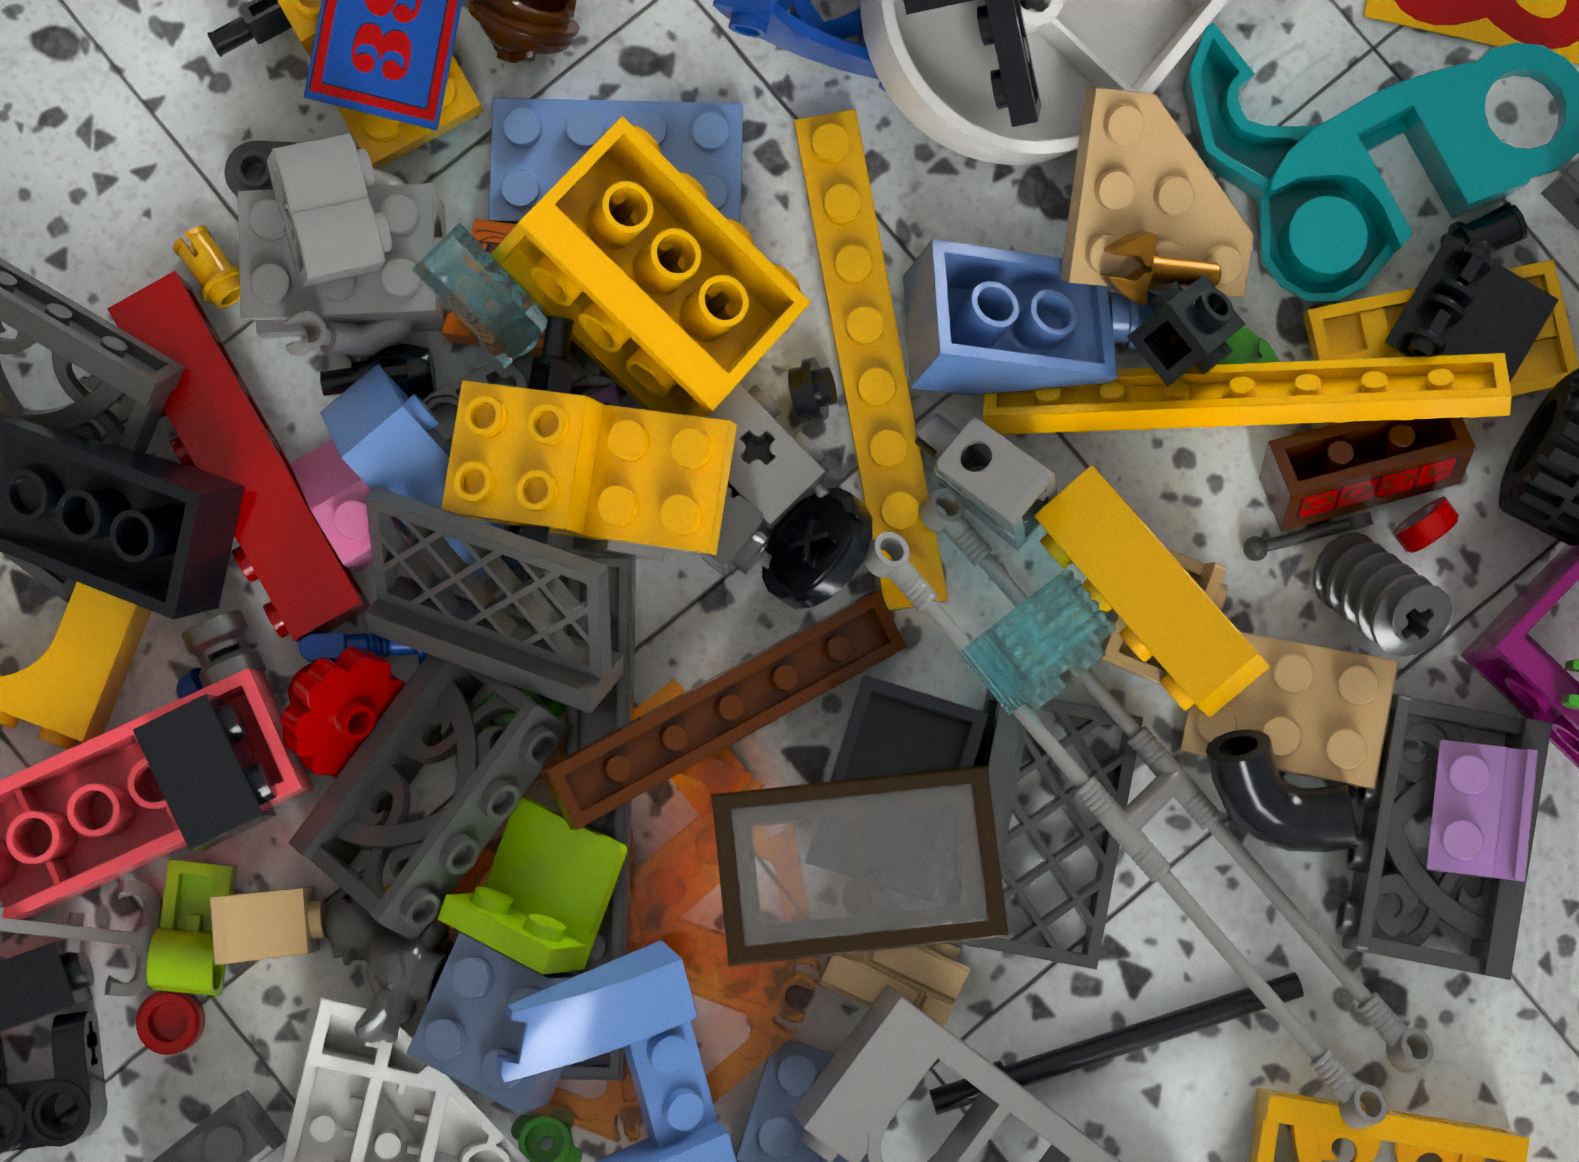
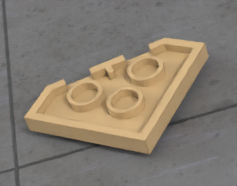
M1087 86L1060 279L1068 283L1108 286L1101 278V273L1125 277L1136 269L1140 270L1142 264L1136 262L1133 256L1113 255L1104 252V249L1124 236L1140 231H1148L1158 235L1154 250L1160 257L1216 262L1221 268V279L1216 288L1226 296L1244 298L1254 234L1158 96L1144 92ZM1157 282L1148 290L1163 291L1171 284ZM1180 285L1184 290L1189 287V285Z

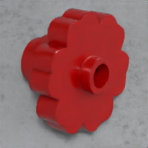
M348 647L341 652L336 662L325 657L317 659L314 663L308 664L297 671L289 684L288 698L291 704L284 709L281 715V723L284 728V744L298 754L300 762L315 774H329L336 778L405 686V682L391 672L389 662L370 650L361 651L355 647Z

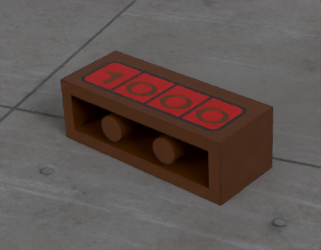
M1462 417L1335 423L1268 441L1259 480L1279 529L1282 532L1460 484L1476 446Z

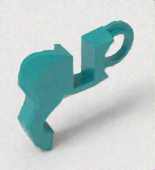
M1212 23L1205 28L1183 83V92L1199 157L1214 173L1238 187L1253 199L1257 210L1260 263L1280 287L1308 302L1337 303L1363 290L1381 271L1393 254L1413 234L1368 151L1404 133L1452 219L1505 199L1526 186L1530 179L1557 171L1579 153V72L1566 57L1543 45L1515 42L1489 50L1479 61L1458 64L1401 81L1371 94L1320 125L1266 126L1249 121L1241 110L1238 101V93L1245 89L1255 73L1217 26ZM1511 76L1529 77L1543 84L1551 93L1558 109V124L1554 135L1547 144L1531 149L1513 147L1500 140L1490 129L1485 115V100L1489 89L1496 81Z

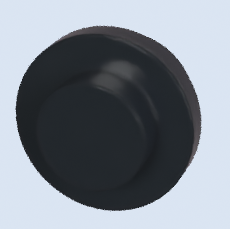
M811 357L803 359L800 367L789 369V392L797 416L799 418L812 416L815 421L827 419L829 405L837 403L836 385L830 368H820L817 360Z

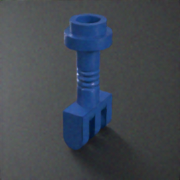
M344 632L311 634L302 638L299 643L300 654L310 663H314L317 659L324 657L336 662L341 652L348 647H355L361 651L370 650L380 657L383 655L387 657L389 654L391 656L418 654L419 665L428 655L372 633L369 635L367 633L346 635Z

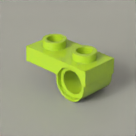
M168 859L160 928H157L152 936L147 959V982L152 987V990L211 996L223 994L226 964L215 965L210 897L235 893L238 865Z

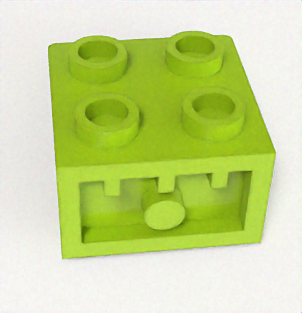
M521 797L515 810L510 814L485 886L476 887L474 893L446 895L437 919L542 975L584 970L625 860L627 847L586 825L578 830H571L563 814L528 797Z

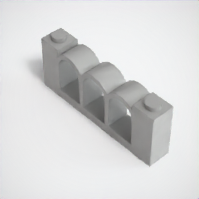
M890 985L885 987L792 1111L805 1129L800 1139L828 1162H832L838 1154L848 1162H860L861 1160L863 1162H883L881 1141L889 1122L938 1058L982 1092L939 1150L927 1162H973L1009 1113L1051 1143V1146L1039 1162H1122Z

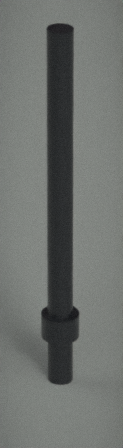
M1295 972L1265 981L1284 1003L1304 997L1300 979ZM1247 987L1003 1066L1001 1060L993 1062V1064L1020 1085L1026 1087L1267 1008L1252 990ZM965 1078L929 1090L936 1115L973 1104L982 1092Z

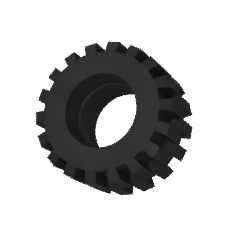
M1579 368L1561 379L1535 411L1508 461L1499 493V508H1501V511L1569 546L1579 544Z

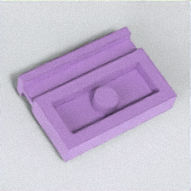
M1440 740L1427 870L1525 882L1538 750Z

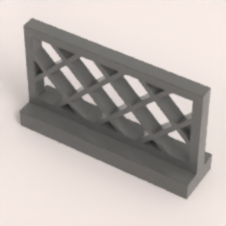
M376 487L366 496L377 599L364 612L366 632L588 713L593 712L624 674L623 654L611 650L608 565L380 487ZM391 516L401 519L418 539L409 544L391 523ZM443 535L460 540L474 559L465 563L443 538ZM426 547L448 574L439 579L417 551ZM505 555L516 559L532 578L522 583L500 556ZM400 563L413 579L401 575L397 578L396 564ZM483 567L505 594L495 598L473 572ZM562 575L585 583L587 600L580 604L558 577ZM456 582L469 599L452 594L447 587ZM540 587L562 614L552 619L530 592ZM513 603L527 620L508 614L504 607ZM571 623L585 641L565 634L561 628Z
M987 687L983 712L989 713L973 766L987 765L1001 877L1007 885L1003 889L1004 901L1014 896L1032 924L1011 939L993 938L956 942V944L976 948L981 947L1097 970L1120 845L1100 822L1091 828L1087 827L1070 801L1076 796V786L1073 785L1066 791L1063 790L1046 764V761L1051 759V757L1045 751L1041 754L1027 735L1026 728L994 691ZM1012 688L1031 710L1033 708L1054 714L1067 734L1058 742L1064 749L1073 743L1091 771L1088 777L1095 776L1097 781L1110 793V796L1124 809L1128 804L1137 755L1131 746L1127 744L1128 736L1122 731L1119 753L1101 766L1082 738V736L1101 723L1118 726L1109 714L1102 708L1030 694L1028 691ZM1131 715L1137 724L1142 727L1143 717ZM1068 716L1088 721L1076 729ZM1025 750L1031 760L1021 767ZM1037 768L1055 798L1028 817L1015 798L1018 781ZM1115 769L1112 784L1106 774ZM1059 807H1062L1079 833V836L1052 854L1034 825ZM1013 813L1019 824L1009 830ZM1104 831L1102 845L1100 847L1095 837ZM1025 832L1044 861L1015 880L1003 861L1005 848L1009 842ZM959 839L946 906L967 904ZM1086 844L1098 862L1096 877L1085 887L1076 891L1058 863ZM1050 870L1068 899L1040 918L1022 889ZM1092 895L1090 910H1088L1083 901ZM1072 908L1076 909L1086 925L1082 953L1060 949L1047 929V926ZM1038 933L1046 946L1027 943L1026 941Z

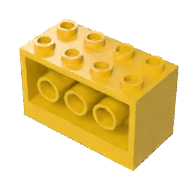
M623 116L516 224L488 257L547 316H558L574 320L571 339L644 410L705 417L715 410L811 303L800 292V285L796 278L782 266L772 264L754 246L753 238L744 226L733 219H726L707 200V194L702 185L689 174L679 172L660 153V147L656 140L643 128L632 126Z

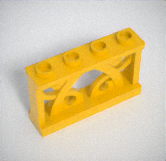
M1257 1087L1254 1106L1256 1117L1249 1162H1274L1279 1123L1290 1125L1296 1162H1322V1159L1327 1161L1339 1160V1158L1333 1155L1331 1150L1333 1142L1338 1138H1347L1352 1142L1355 1151L1354 1157L1350 1162H1373L1380 1148L1381 1140L1394 1142L1393 1148L1396 1162H1417L1418 1158L1425 1153H1435L1439 1158V1162H1485L1486 1158L1494 1159V1162H1527L1530 1138L1512 1130L1388 1109L1385 1118L1381 1122L1365 1129L1357 1130L1348 1126L1342 1119L1339 1112V1101ZM1361 1105L1362 1110L1366 1113L1365 1106Z

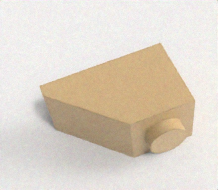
M314 886L210 897L215 965L309 954L319 951L318 938L327 937L324 924L326 913L324 899L315 900Z

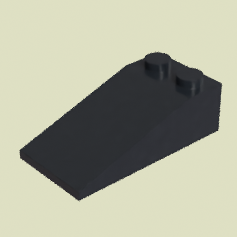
M0 414L1 552L173 620L219 608L244 493V485L190 465Z

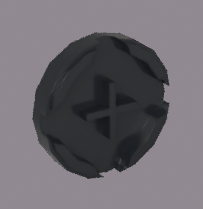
M839 487L827 489L830 494L822 498L812 494L799 501L782 518L770 536L769 547L766 552L772 557L769 568L762 567V579L769 593L794 609L812 608L832 598L851 580L865 559L872 539L873 518L866 504L852 493Z

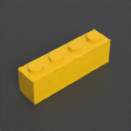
M1093 465L1088 467L1034 515L1048 532L1039 540L1040 543L1064 569L1074 562L1087 578L1078 586L1080 590L1103 615L1107 614L1112 608L1127 624L1118 633L1120 637L1144 663L1152 656L1156 658L1168 672L1159 682L1184 711H1187L1195 704L1211 718L1271 667Z

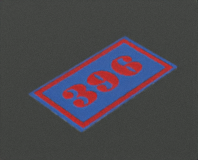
M322 0L303 97L437 131L463 0Z

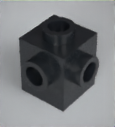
M1204 275L1185 290L1175 281L1146 305L1153 315L1127 337L1168 387L1195 366L1204 375L1227 357L1233 350L1226 340L1246 324L1234 311L1228 297L1218 290L1209 278Z

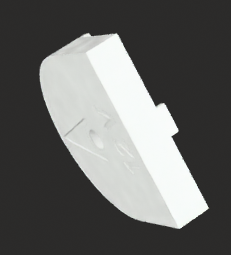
M860 0V15L868 54L879 80L899 110L917 128L944 147L966 157L1003 165H1026L1057 159L1078 150L1087 86L1153 94L1228 0H1025L1027 10L1022 6L1021 8L1042 106L1038 122L1015 127L1011 125L1008 108L997 109L993 96L990 72L991 70L1000 69L995 44L984 46L977 19V6L986 5L985 0H973L906 15L903 0Z

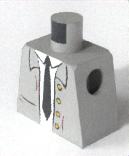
M937 413L928 420L915 439L917 446L937 460L934 470L939 486L947 487L957 492L968 511L1017 551L1040 525L1034 515L1057 496L1055 474L980 419L974 417L961 431ZM977 465L987 466L985 469L978 472L969 471L972 467Z

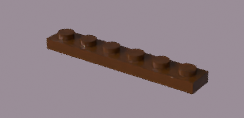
M869 592L540 771L571 830H578L907 647L880 592Z

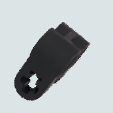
M91 1011L61 1014L54 1017L51 1029V1046L55 1078L7 1083L4 1049L0 1035V1103L6 1105L13 1116V1127L8 1135L0 1133V1154L8 1151L45 1146L62 1147L91 1135L101 1126L107 1114L108 1102L105 1091L99 1029L96 1018ZM60 1093L71 1096L77 1102L79 1117L74 1126L62 1123L56 1116L55 1101Z

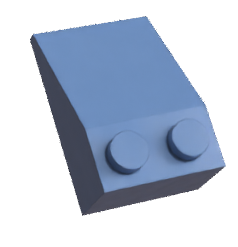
M931 239L903 275L910 388L971 396L1113 382L1118 376L1108 286L1068 283L1061 280L1063 258Z

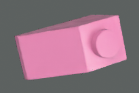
M331 439L294 461L290 466L311 512L342 564L354 572H358L373 563L366 496L372 490L340 457ZM391 516V523L409 541L410 538L398 518Z

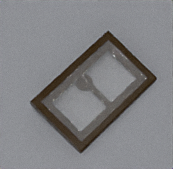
M987 765L711 794L729 967L1009 936Z

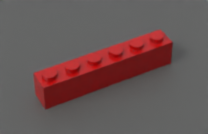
M173 271L107 308L117 327L185 366L178 387L170 393L160 419L167 415L178 434L176 438L170 440V443L182 464L193 466L245 486L234 535L240 546L233 549L232 554L247 580L253 583L259 579L271 601L264 604L263 609L277 634L281 638L290 635L293 641L300 643L301 639L307 635L328 633L365 612L370 606L367 598L351 570L342 564L311 512L288 458L189 283Z

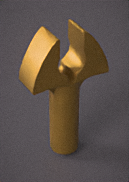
M1140 231L1124 236L1104 249V252L1113 255L1133 256L1136 262L1142 264L1140 270L1136 269L1125 277L1113 274H1100L1104 282L1115 292L1139 304H1147L1148 289L1157 282L1172 284L1177 281L1180 285L1190 286L1206 275L1216 287L1221 279V268L1216 262L1160 257L1154 250L1158 235L1148 231Z

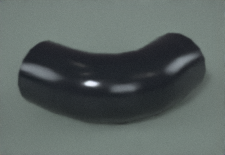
M1245 729L1227 732L1214 738L1207 745L1206 755L1211 779L1227 814L1253 838L1287 851L1330 852L1359 848L1348 784L1320 788H1300L1288 783L1279 775L1269 735L1262 731Z

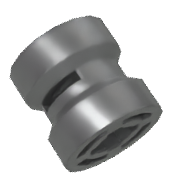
M240 610L226 612L209 618L187 629L181 635L188 653L197 656L202 669L199 679L203 688L247 668L261 672L266 670L259 651L251 649L245 636L249 627Z

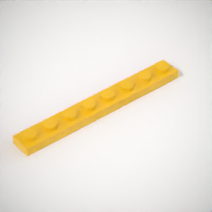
M856 109L794 120V129L864 504H866L873 518L871 541L884 532H893L901 536L909 547L910 555L908 561L920 573L921 577L925 579V582L933 588L934 592L938 594L937 602H947L948 594L936 532L924 525L919 514L920 505L929 494L920 447L915 444L917 430ZM881 549L882 554L888 560L892 561L890 555L885 550ZM878 577L881 595L889 612L914 608L912 602L904 596L903 592L899 590V587L890 578Z
M1505 353L1215 365L1204 375L1194 366L1168 387L1152 367L1117 369L1118 377L1111 383L984 394L983 420L986 425L1000 435H1021L1028 433L1151 430L1190 427L1213 428L1218 426L1345 423L1353 421L1461 417L1478 418L1510 416L1512 394Z

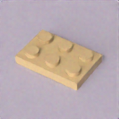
M1241 632L1271 667L1211 718L1195 704L1188 709L1180 751L1207 757V745L1214 738L1235 730H1258L1269 735L1271 739L1277 771L1375 790L1399 665L1398 660Z

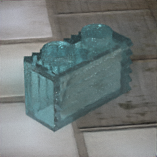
M1065 569L964 648L960 655L1009 715L1026 702L1030 704L1034 711H1037L1066 688V685L1058 677L1068 669L1076 679L1106 655L1099 646V643L1116 630L1115 622L1107 620V612L1099 610L1098 601L1091 599L1090 591L1082 589V581L1074 579V572Z

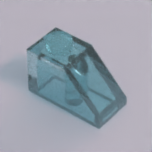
M460 223L412 268L414 273L454 321L504 369L514 359L531 351L539 341L541 333L546 329V317L531 297Z

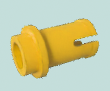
M200 225L186 231L184 234L191 244L187 245L179 237L173 244V251L177 256H180L202 286L200 293L202 299L206 303H214L218 309L227 308L240 300L239 266L231 264L212 238L211 232L206 226Z

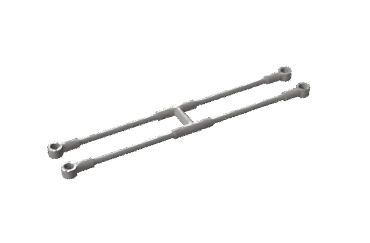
M940 487L934 490L920 505L919 514L924 525L932 531L945 532L954 544L958 546L959 550L963 551V554L967 556L972 565H980L1128 736L1127 744L1144 761L1156 778L1124 809L1110 796V793L1097 781L1095 776L1089 778L937 602L938 594L934 592L933 588L925 582V579L921 577L920 573L908 561L910 555L909 547L901 536L893 532H884L879 534L870 543L864 559L868 570L880 578H890L899 587V590L903 592L904 596L912 602V605L916 607L918 612L925 611L1076 786L1075 794L1088 806V809L1092 811L1093 815L1096 816L1098 821L1123 850L1131 856V859L1144 871V874L1148 876L1150 881H1158L1311 1059L1310 1066L1339 1099V1112L1344 1122L1357 1130L1365 1129L1381 1122L1387 1114V1103L1382 1092L1373 1085H1361L1337 1056L1333 1054L1331 1049L1322 1048L1169 870L1171 864L1162 856L1153 843L1149 841L1141 829L1173 797L1182 805L1201 829L1207 828L1359 1003L1357 1006L1358 1011L1362 1013L1386 1042L1387 1058L1397 1070L1410 1072L1425 1066L1431 1061L1433 1045L1428 1035L1421 1029L1407 1028L1384 1000L1380 998L1378 993L1374 992L1371 994L1222 822L1219 818L1221 812L1208 800V797L1204 795V792L1200 790L1192 778L1172 755L1166 751L1165 747L1157 741V738L1153 736L1146 726L1141 728L990 554L993 549L965 518V506L960 495L947 487ZM937 505L941 506L945 510L947 515L943 514L939 510ZM881 549L885 550L890 555L892 561L888 560L882 554ZM1407 1045L1410 1047L1412 1055L1408 1051ZM1360 1101L1364 1104L1366 1113L1362 1110Z

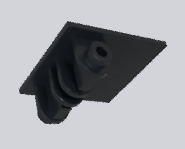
M1447 235L1384 343L1407 357L1505 353L1509 382H1511L1559 299L1494 262L1491 257L1495 249L1486 241L1472 238L1467 246L1456 238Z

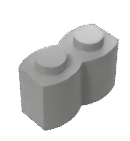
M351 133L273 148L267 159L270 178L285 225L290 253L301 287L378 271L385 262L384 252L391 251L392 241L384 214L382 212L374 213L368 199L367 189L374 187V173L366 149H356Z

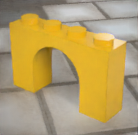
M76 582L56 635L46 652L29 667L13 674L0 676V724L16 728L18 720L22 719L41 726L38 735L39 739L66 749L77 746L79 741L86 742L104 734L152 611Z

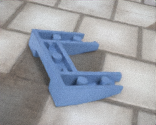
M662 940L507 1005L506 1015L511 1020L524 1022L525 1024L519 1054L497 1055L495 1068L499 1078L504 1083L581 1062L622 1047L624 1048L649 1138L596 1162H736L729 1132L717 1120L691 1020L698 1018L683 960Z

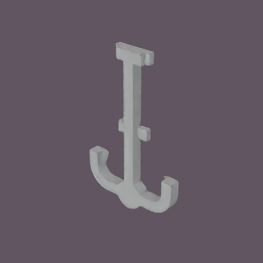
M119 879V899L135 894L143 902L142 922L132 932L84 927V914L74 912L69 913L68 925L3 918L4 908L2 907V902H0V933L9 932L65 938L64 952L72 953L80 952L81 940L130 945L132 951L137 955L133 978L129 982L123 983L109 975L104 995L134 996L148 986V952L155 930L160 928L161 902L156 890L148 883Z

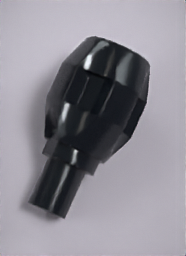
M411 344L392 345L371 356H363L360 358V361L351 362V368L320 371V383L324 396L342 394L378 363L408 398L415 394L421 399L436 390V374L431 350Z

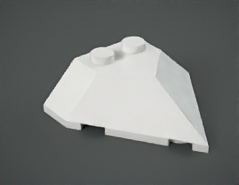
M321 997L281 1162H531L449 1076L406 1053L412 1037L401 1026L399 1027L396 1042L387 1043L384 1040L375 1043L362 1042L354 1029L356 1022L368 1007Z

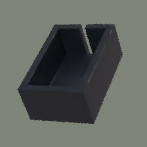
M863 675L829 782L972 767L989 713ZM955 806L860 816L866 868L875 871L872 881L879 887L932 903L957 821ZM847 817L817 820L805 858L806 864L853 878Z

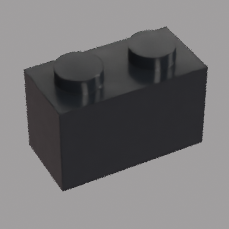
M205 694L133 729L189 851H205L276 816L270 800L277 797L275 785L265 766L260 761L252 764L242 743V740L249 737V733L240 712L233 702L223 704L221 697Z

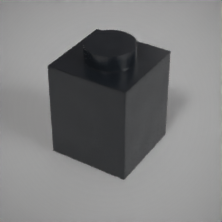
M61 940L1 961L0 1031L25 1025L92 1000L89 986L94 984V973L85 951L80 948L79 953L64 952L66 940Z

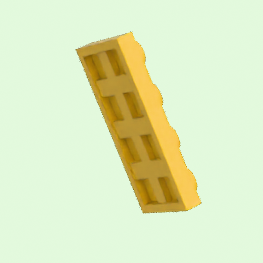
M1554 259L1508 269L1559 299L1510 382L1512 399L1551 391L1561 379L1579 368ZM1416 288L1308 309L1303 314L1313 361L1407 357L1385 344L1384 341ZM1327 422L1328 425L1335 424V422Z

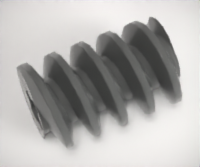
M1356 532L1340 535L1329 542L1319 554L1313 569V587L1317 598L1327 607L1333 609L1344 620H1347L1358 631H1361L1371 641L1378 644L1385 652L1400 657L1416 655L1429 648L1442 636L1450 622L1452 612L1450 597L1440 587L1434 586L1426 577L1419 575L1412 567L1401 562L1394 554L1388 553L1380 544L1374 543L1367 535Z

